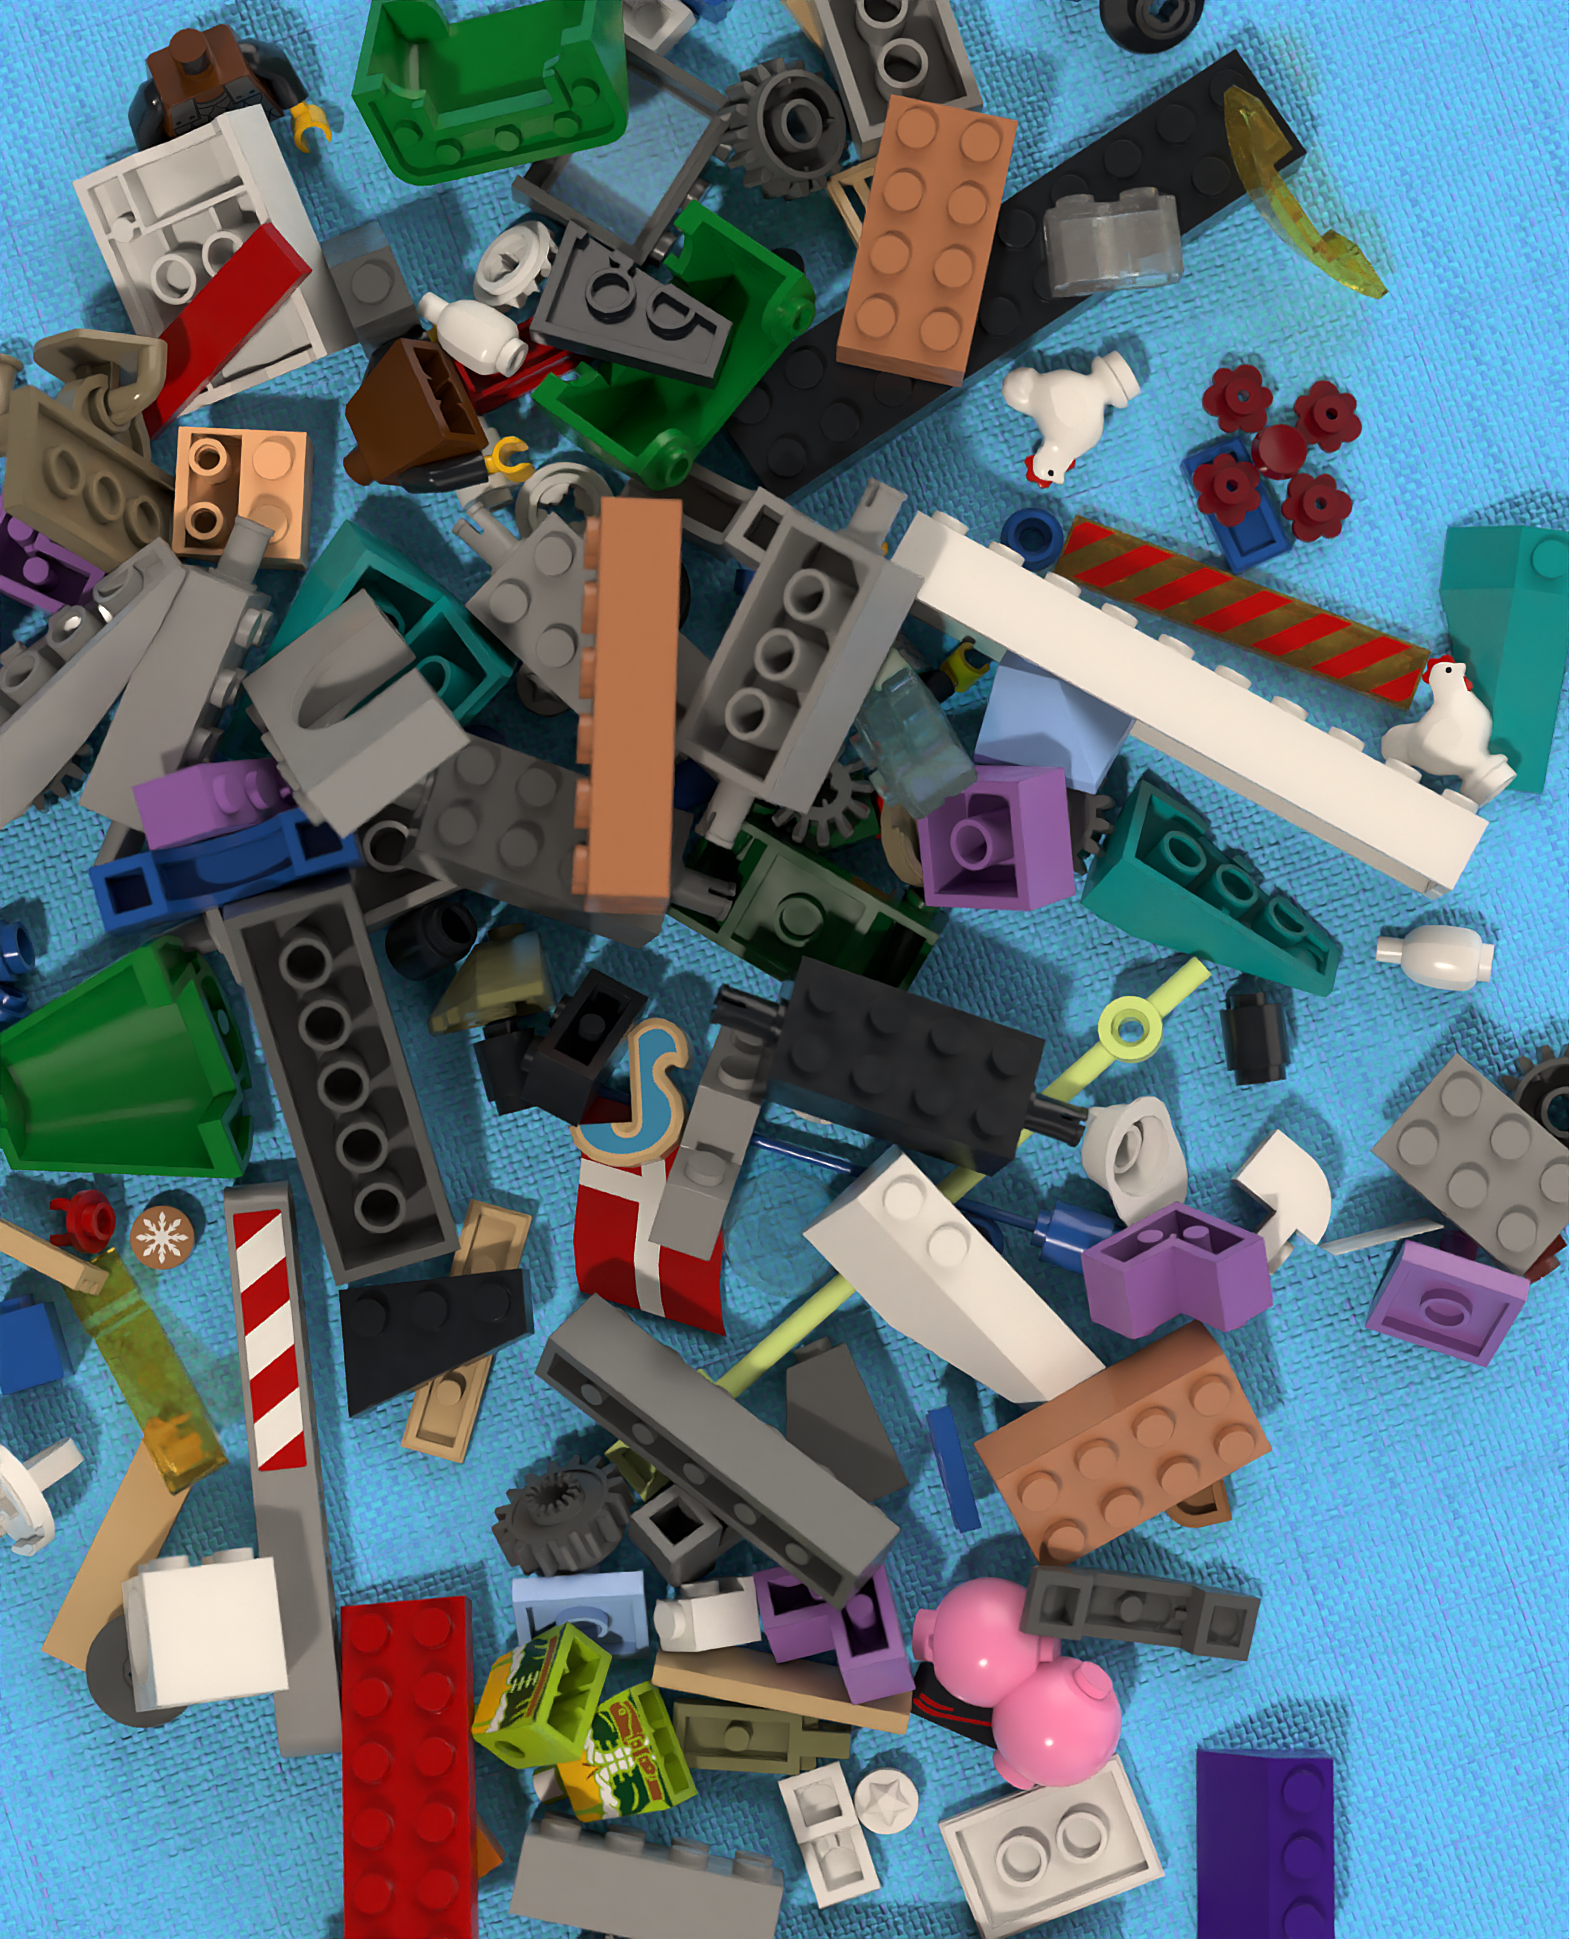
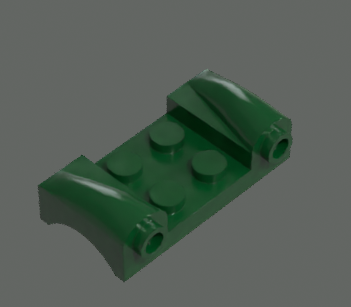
M755 797L733 841L732 849L725 848L704 838L705 835L700 836L684 866L727 882L736 883L735 896H728L727 898L733 901L725 920L720 922L711 916L671 903L667 907L666 914L780 982L783 981L784 975L802 956H806L908 991L949 922L948 916L941 910L942 907L926 906L924 887H914L912 885L908 889L896 887L893 888L890 895H887L801 843L793 841L792 838L779 831L781 826L776 827L772 821V817L776 813L777 804L766 802L763 798Z

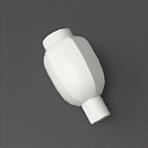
M432 292L426 293L420 300L417 314L436 325L438 341L442 348L461 364L481 375L500 372L506 377H511L521 367L528 352V345L519 339L517 325L504 314L476 300L464 299L449 304Z
M1423 925L1413 929L1405 936V939L1379 936L1375 961L1401 964V968L1407 977L1425 986L1453 991H1467L1474 987L1477 981L1490 982L1495 945L1482 943L1480 935L1468 928L1447 925Z

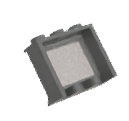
M624 33L630 111L628 124L623 136L618 141L605 146L535 161L524 177L517 175L511 185L513 201L531 208L565 230L569 220L573 221L588 231L589 238L611 252H614L615 249L619 250L633 259L638 269L645 272L649 264L659 269L674 247L678 236L670 232L674 226L673 222L692 199L701 204L711 183L705 180L704 176L714 160L717 158L726 163L734 151L733 145L719 143L718 137L730 132V124L718 117V110L733 106L734 103L725 95Z

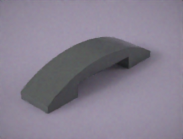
M1032 1566L1019 1631L1024 1634L1081 1641L1082 1636L1176 1647L1192 1655L1247 1661L1261 1599L1236 1591L1145 1574L1074 1566Z

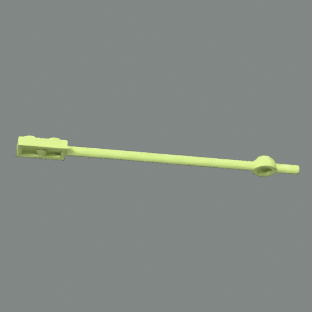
M1194 956L1148 998L1124 996L1109 1003L1102 1011L1098 1021L1100 1040L1040 1094L1068 1103L1114 1061L1139 1063L1153 1056L1163 1040L1164 1027L1161 1019L1207 980L1211 973ZM1130 1021H1136L1144 1028L1142 1037L1135 1042H1126L1120 1037L1122 1026ZM1023 1129L1017 1148L1034 1132ZM958 1166L936 1187L954 1205L986 1175ZM840 1273L836 1274L719 1380L714 1382L705 1370L701 1368L697 1372L713 1384L726 1389L735 1400L852 1296L856 1290ZM620 1440L604 1453L611 1463L617 1465L622 1476L646 1503L660 1495L673 1483L672 1480Z

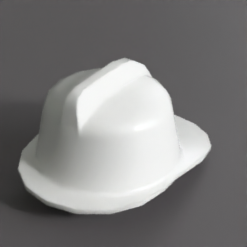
M1154 1096L1139 1097L1129 1105L1118 1104L1106 1108L1090 1107L1088 1109V1120L1085 1122L1087 1131L1081 1148L1082 1166L1090 1179L1110 1193L1117 1213L1125 1227L1127 1228L1175 1201L1184 1204L1187 1195L1188 1172L1184 1155L1164 1102Z

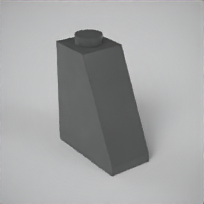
M378 219L319 242L367 360L370 359L371 354L377 348L422 327L413 300Z
M825 1336L794 1350L793 1353L797 1363L786 1367V1440L815 1463L827 1467L837 1480L867 1503L908 1486L909 1483L846 1343L842 1342L832 1346L829 1337Z

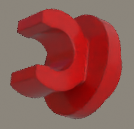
M94 1189L81 1190L73 1198H56L50 1202V1210H64L67 1212V1232L65 1234L50 1235L51 1244L59 1247L73 1246L83 1254L99 1253L108 1245L115 1230L116 1217L108 1199L102 1192Z

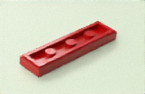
M272 223L260 225L158 337L168 344L167 370L164 387L159 396L149 407L141 412L150 441L158 439L312 273L313 270Z

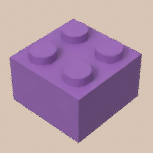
M959 764L913 779L926 906L1032 911L1076 895L1064 767Z

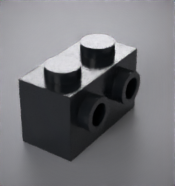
M592 968L573 996L565 993L550 1019L548 1027L551 1029L546 1037L537 1034L527 1049L520 1068L528 1072V1076L520 1098L577 1128L628 1051V1034L640 1023L649 997Z

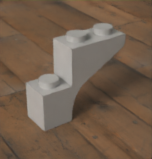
M693 462L686 478L676 486H669L664 490L654 491L630 478L619 497L682 500L681 537L725 565L732 557L754 572L757 571L787 509L814 521L761 486H759L757 491L744 488Z
M721 1025L698 1086L682 1141L666 1181L648 1241L710 1261L764 1099L750 1095L764 1047L762 1045L763 1039Z

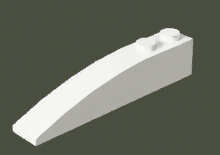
M893 1144L801 1231L812 1245L891 1327L1027 1412L1051 1401L1060 1394L1107 1369L1100 1359L896 1144Z

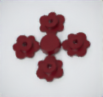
M1249 364L1240 365L1234 371L1228 368L1218 369L1212 376L1213 386L1206 389L1202 395V407L1209 415L1218 417V426L1226 433H1232L1238 428L1249 434L1257 433L1251 445V456L1254 465L1246 461L1235 463L1231 455L1223 453L1215 457L1212 464H1202L1196 468L1192 474L1191 482L1193 488L1200 494L1196 501L1198 510L1205 515L1214 513L1216 520L1225 527L1237 526L1244 520L1246 512H1252L1260 505V495L1254 489L1259 484V472H1261L1264 476L1273 480L1290 479L1287 484L1289 498L1281 504V513L1284 518L1293 521L1292 531L1298 540L1311 543L1321 535L1326 539L1337 537L1342 531L1340 521L1346 519L1351 514V498L1344 491L1336 490V481L1329 474H1321L1314 479L1309 474H1298L1306 460L1307 445L1311 446L1318 443L1323 452L1334 453L1340 448L1341 443H1351L1360 436L1362 424L1360 419L1353 413L1357 407L1355 397L1350 393L1339 394L1337 387L1330 381H1317L1310 387L1308 395H1302L1295 400L1293 410L1299 419L1294 427L1287 424H1276L1264 428L1267 422L1265 409L1272 404L1273 394L1270 389L1261 386L1262 376L1259 370ZM1237 394L1242 396L1243 402L1238 399ZM1326 413L1330 414L1331 420L1327 418ZM1226 484L1231 486L1232 492L1227 489ZM1315 502H1317L1320 505L1321 509H1318L1315 506Z

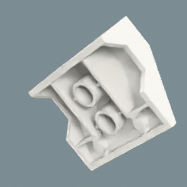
M261 104L221 114L215 117L211 123L166 143L128 156L72 182L136 335L158 338L260 225L272 223L313 270L177 418L360 343Z

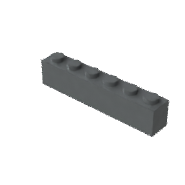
M594 1293L548 1337L534 1374L838 1611L845 1607L883 1565L901 1531L900 1527L889 1520L879 1507L867 1503L837 1480L827 1467L815 1463L789 1443L778 1429L772 1425L765 1424L736 1402L726 1389L713 1384L688 1365L678 1352L671 1347L662 1345L640 1328L625 1311L613 1307L598 1294Z

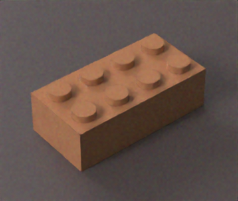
M891 94L839 333L836 362L962 388L1017 130V120Z
M1197 1319L973 1443L1012 1518L1040 1566H1066L1272 1451L1270 1443L1225 1353L1204 1324Z

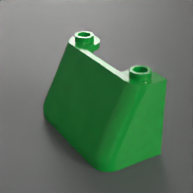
M372 0L351 97L389 169L403 182L415 186H431L611 144L618 141L625 133L630 111L622 0H546L449 24L442 8L435 0Z
M694 199L673 222L676 229L684 234V245L680 257L678 258L670 253L663 263L673 276L669 283L732 322L734 335L714 390L608 361H603L598 369L594 370L581 361L574 370L578 375L577 379L564 381L550 372L530 396L563 437L581 450L654 491L664 490L669 486H676L686 478L691 470L694 459L795 337L802 335L810 327L816 314L815 291L804 273Z

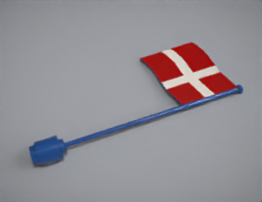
M604 1086L579 1125L632 1122L631 1094ZM754 1132L749 1142V1145L856 1178L868 1169L867 1167ZM680 1145L664 1160L635 1168L609 1166L592 1160L581 1151L573 1235L575 1269L580 1291L591 1295L596 1293L604 1299L727 1337L722 1317L720 1292L727 1211L710 1261L648 1241L665 1184ZM964 1197L954 1204L959 1210L1033 1232L1030 1245L1042 1248L1038 1261L1082 1275L1084 1273L1080 1253L1126 1229L1114 1224L1115 1217L1060 1200L1056 1201L1053 1212L1041 1208L1037 1220Z

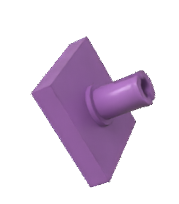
M1459 1230L1446 1232L1441 1239L1439 1249L1406 1239L1369 1307L1365 1328L1487 1368L1526 1303L1531 1280L1475 1262L1479 1246Z

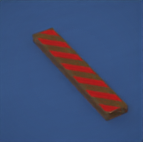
M1077 514L1053 572L1081 588L1404 712H1407L1411 706L1431 650Z

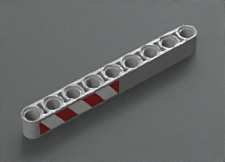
M290 1180L225 1186L224 1214L259 1558L273 1557L289 1689L273 1693L279 1749L283 1759L342 1752L341 1652L292 1186Z

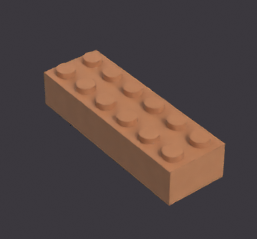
M602 497L599 516H587L584 534L583 570H596L595 582H584L581 634L593 635V647H582L579 669V699H591V713H580L576 764H589L588 779H577L574 805V829H586V845H575L572 863V894L584 895L583 912L662 915L669 898L682 500Z

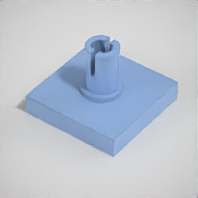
M598 1563L583 1572L569 1576L512 1579V1604L519 1647L553 1627L569 1622L612 1655L611 1661L651 1658L643 1571L600 1574Z

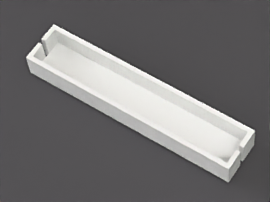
M935 510L932 517H929L920 511L917 512L891 559L892 562L925 578L908 612L910 616L960 643H972L974 646L971 649L998 664L1006 651L1009 650L1137 720L1129 733L1130 736L1423 896L1435 900L1441 897L1442 894L1444 895L1453 890L1489 824V821L1476 815L1479 806L1475 802L1449 789H1444L1442 795L1435 793L1419 784L1422 775L1418 771L1396 759L1388 758L1385 764H1382L1362 753L1365 744L1344 730L1331 727L1327 734L1305 722L1308 713L1287 699L1274 696L1270 703L1248 691L1252 684L1251 681L1238 672L1222 665H1217L1213 672L1191 660L1195 651L1183 642L1165 634H1161L1159 639L1155 640L1136 630L1135 627L1138 620L1126 611L1108 603H1104L1100 610L1078 597L1082 590L1069 580L1051 572H1048L1043 579L1024 569L1022 565L1025 559L1014 550L994 541H991L988 548L969 539L965 536L968 531L967 526L950 515Z

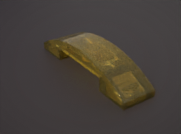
M1235 85L1230 87L1224 93V116L1227 137L1239 177L1259 214L1286 246L1303 260L1344 286L1360 294L1380 300L1389 291L1359 246L1332 229L1323 236H1320L1273 167V164L1293 148L1260 99Z
M112 1247L89 1261V1263L109 1272L98 1296L80 1290L77 1291L62 1283L60 1284L85 1332L95 1340L145 1436L142 1440L169 1492L175 1496L230 1463V1460L209 1412L177 1350L123 1258Z

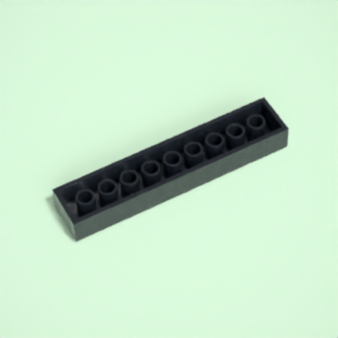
M1235 48L1001 203L962 388L836 362L837 343L845 310L844 307L792 341L721 426L719 431L758 488L761 486L793 507L1297 173L1307 152Z

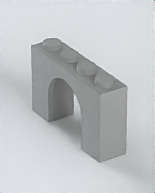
M364 588L241 681L253 702L245 711L263 734L261 736L263 743L279 762L276 766L295 791L292 794L294 799L316 826L327 820L342 839L470 742L452 712L416 668L361 710L343 720L360 701L416 659L401 633Z

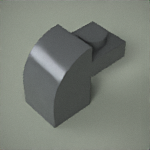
M673 1484L630 1516L628 1536L670 1586L674 1588L697 1581L713 1571L717 1558L745 1538L677 1484Z

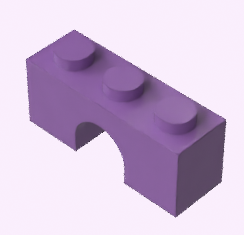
M275 757L199 764L132 787L150 850L185 846L210 837L216 839L256 826L279 813L299 808V804L292 795L295 791L278 770L276 765L279 762Z

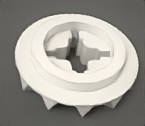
M531 220L517 224L499 235L486 249L479 262L473 283V292L476 300L502 314L509 311L512 306L519 309L522 308L530 294L534 291L540 292L541 282L550 274L552 268L550 263L556 258L559 250L554 242L555 233L543 223Z
M558 462L540 468L530 479L525 481L516 499L515 521L521 537L527 539L550 515L547 513V510L539 509V507L561 506L565 497L569 496L570 488L575 489L573 497L575 499L576 511L583 513L586 518L587 516H599L601 498L614 497L610 487L597 472L578 463ZM586 521L571 522L569 525L584 539Z

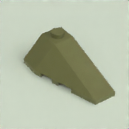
M515 923L488 930L489 941L474 945L426 1021L429 1034L437 1037L555 1010L557 1002L540 932L536 930L526 933L524 923Z

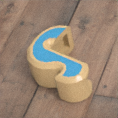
M663 1018L644 1020L628 1034L632 1122L578 1125L577 1128L573 1125L568 1126L574 1145L594 1161L614 1167L635 1168L664 1160L681 1144L689 1118L687 1098L671 1078L670 1073L676 1067L684 1070L691 1069L694 1063L693 1045L687 1033L680 1026Z

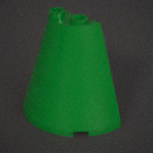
M164 935L149 939L0 1032V1149L3 1150L11 1170L225 1179L244 1175L250 1160L254 1136V1118L251 1115L242 1116V1102L245 1099L243 1090L252 1088L247 1056L228 998L214 971L198 950L185 953L181 949L183 948L182 938L175 935Z

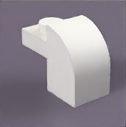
M1279 1129L1272 1130L1230 1179L1269 1211L1268 1215L1253 1231V1233L1264 1237L1269 1276L1284 1263L1295 1248V1246L1287 1241L1291 1234L1294 1232L1308 1245H1317L1326 1231L1331 1214L1330 1188L1320 1166Z

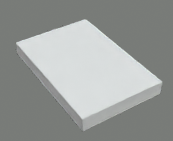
M1117 1751L1114 1752L1112 1758L1102 1770L1079 1784L1067 1787H1048L1036 1783L1029 1790L1019 1789L937 1821L982 1939L1008 1938L1165 1876Z

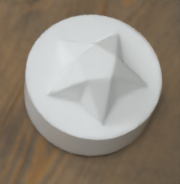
M879 1767L866 1773L858 1782L854 1793V1806L859 1820L866 1828L878 1834L888 1835L898 1833L912 1823L918 1811L919 1798L916 1787L907 1774L893 1767Z

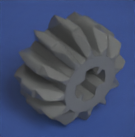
M844 741L826 775V778L831 780L830 792L837 796L833 803L828 805L827 801L823 799L821 807L811 806L807 814L783 807L772 817L776 827L785 825L794 817L799 820L792 833V840L797 843H801L804 840L808 827L814 826L817 827L816 840L818 846L827 847L830 837L828 825L833 823L839 834L843 838L849 839L853 836L854 830L844 814L848 813L863 820H866L870 814V808L852 799L851 796L872 794L874 792V782L869 780L851 781L852 777L859 774L866 767V761L862 756H859L843 766L840 761L845 754L847 746Z

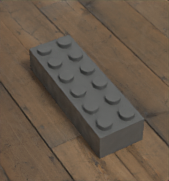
M349 868L224 904V925L336 1286L461 1250L457 1226Z

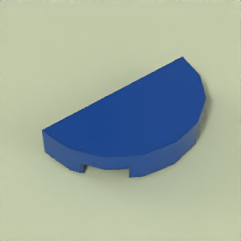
M946 1405L927 1410L928 1414H925L930 1430V1439L955 1529H959L961 1534L982 1528L951 1407Z

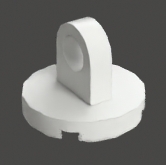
M66 1437L53 1443L23 1464L6 1447L0 1444V1538L8 1534L15 1540L16 1543L10 1548L16 1554L31 1557L55 1539V1523L50 1508L41 1492L83 1462L84 1457L71 1437Z

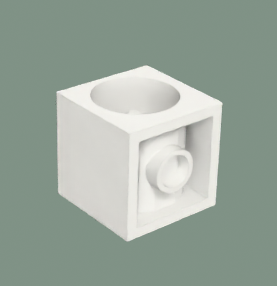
M248 1547L214 1552L212 1556L202 1557V1566L189 1567L188 1556L154 1559L148 1561L149 1564L137 1566L138 1575L121 1583L136 1712L260 1696L289 1689L273 1557L254 1559L253 1549Z

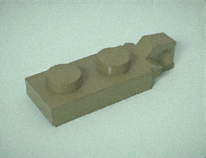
M675 1697L673 1728L688 1768L799 1775L800 1770L816 1769L817 1757L850 1758L851 1725L819 1722V1718L734 1701Z

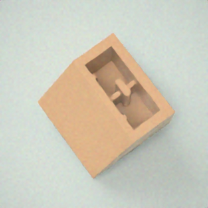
M179 426L172 551L176 556L219 563L236 523L235 518L239 515L275 531L258 569L308 571L315 446L307 432Z

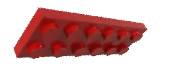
M466 1595L341 1606L344 1939H479L475 1739H473L471 1732L474 1721L472 1600Z

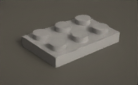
M1458 1053L1447 1062L1370 1150L1371 1153L1511 1274L1522 1277L1569 1223V1149Z

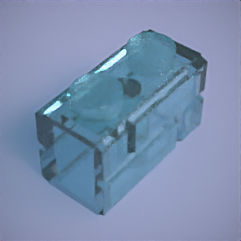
M903 668L881 684V691L872 690L866 695L853 721L858 733L849 739L866 766L870 770H873L875 767L878 768L877 771L869 775V778L885 803L892 808L900 802L913 819L922 820L945 804L944 798L946 796L955 797L977 782L978 773L937 698L913 669Z

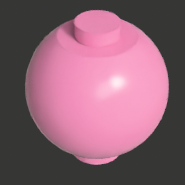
M984 1577L964 1582L945 1595L936 1610L919 1609L913 1627L912 1652L915 1660L933 1663L938 1681L953 1696L974 1706L993 1708L1037 1670L1040 1662H1053L1057 1656H1060L1061 1638L1024 1634L1019 1631L1027 1588L1008 1579Z
M1057 1656L1053 1662H1040L1037 1670L993 1707L992 1730L998 1748L993 1753L992 1759L999 1774L1011 1785L1019 1789L1029 1790L1036 1783L1048 1787L1076 1785L1090 1779L1102 1770L1112 1758L1117 1748L1122 1728L1120 1705L1108 1674L1092 1662H1083L1072 1657Z

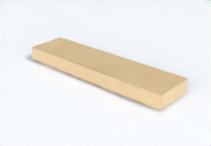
M470 1199L459 1238L461 1250L455 1252L449 1277L518 1269L533 1216ZM494 1354L467 1367L462 1366L428 1382L429 1385L417 1390L400 1446L461 1464L464 1463Z
M153 1416L43 1643L41 1651L86 1672L87 1655L97 1634L110 1621L125 1614L121 1583L138 1575L137 1566L149 1564L148 1561L159 1558L214 1443L165 1419Z
M660 1641L651 1684L658 1687L900 1735L906 1734L913 1691L852 1705L840 1667L803 1659H794L777 1664L773 1653L737 1646H727L699 1652L662 1651Z

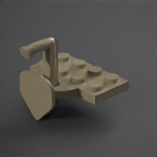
M78 328L45 337L34 345L33 359L35 363L66 383L57 394L55 400L33 385L15 389L17 374L24 370V364L15 357L0 353V458L6 457L5 479L2 487L3 511L109 574L159 536L172 549L176 478L151 462L150 438L141 413L157 399L164 387L168 344L164 340L154 337ZM176 556L181 564L186 565V557Z

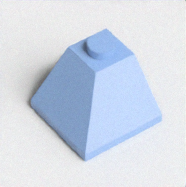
M1007 650L997 667L974 751V763L1003 766L1064 767L1066 787L1095 795L1137 720Z

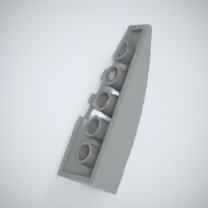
M160 536L98 581L93 590L94 599L84 607L81 605L72 607L66 605L48 619V633L27 648L18 641L0 654V661L4 665L0 668V831L11 820L20 818L28 811L34 798L49 784L87 740L124 689L131 674L156 636L187 573L170 546Z

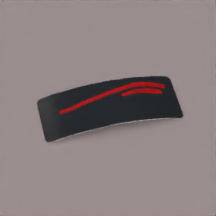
M925 1662L920 1663L914 1676L916 1689L912 1691L910 1713L996 1750L998 1747L992 1730L993 1708L974 1706L956 1698L938 1681L934 1672V1666Z

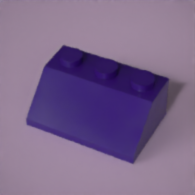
M1196 1749L1197 1939H1335L1334 1758L1324 1749Z

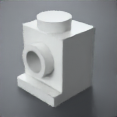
M753 1576L710 1577L708 1580L680 1585V1596L656 1599L654 1624L660 1636L662 1651L699 1652L761 1641Z

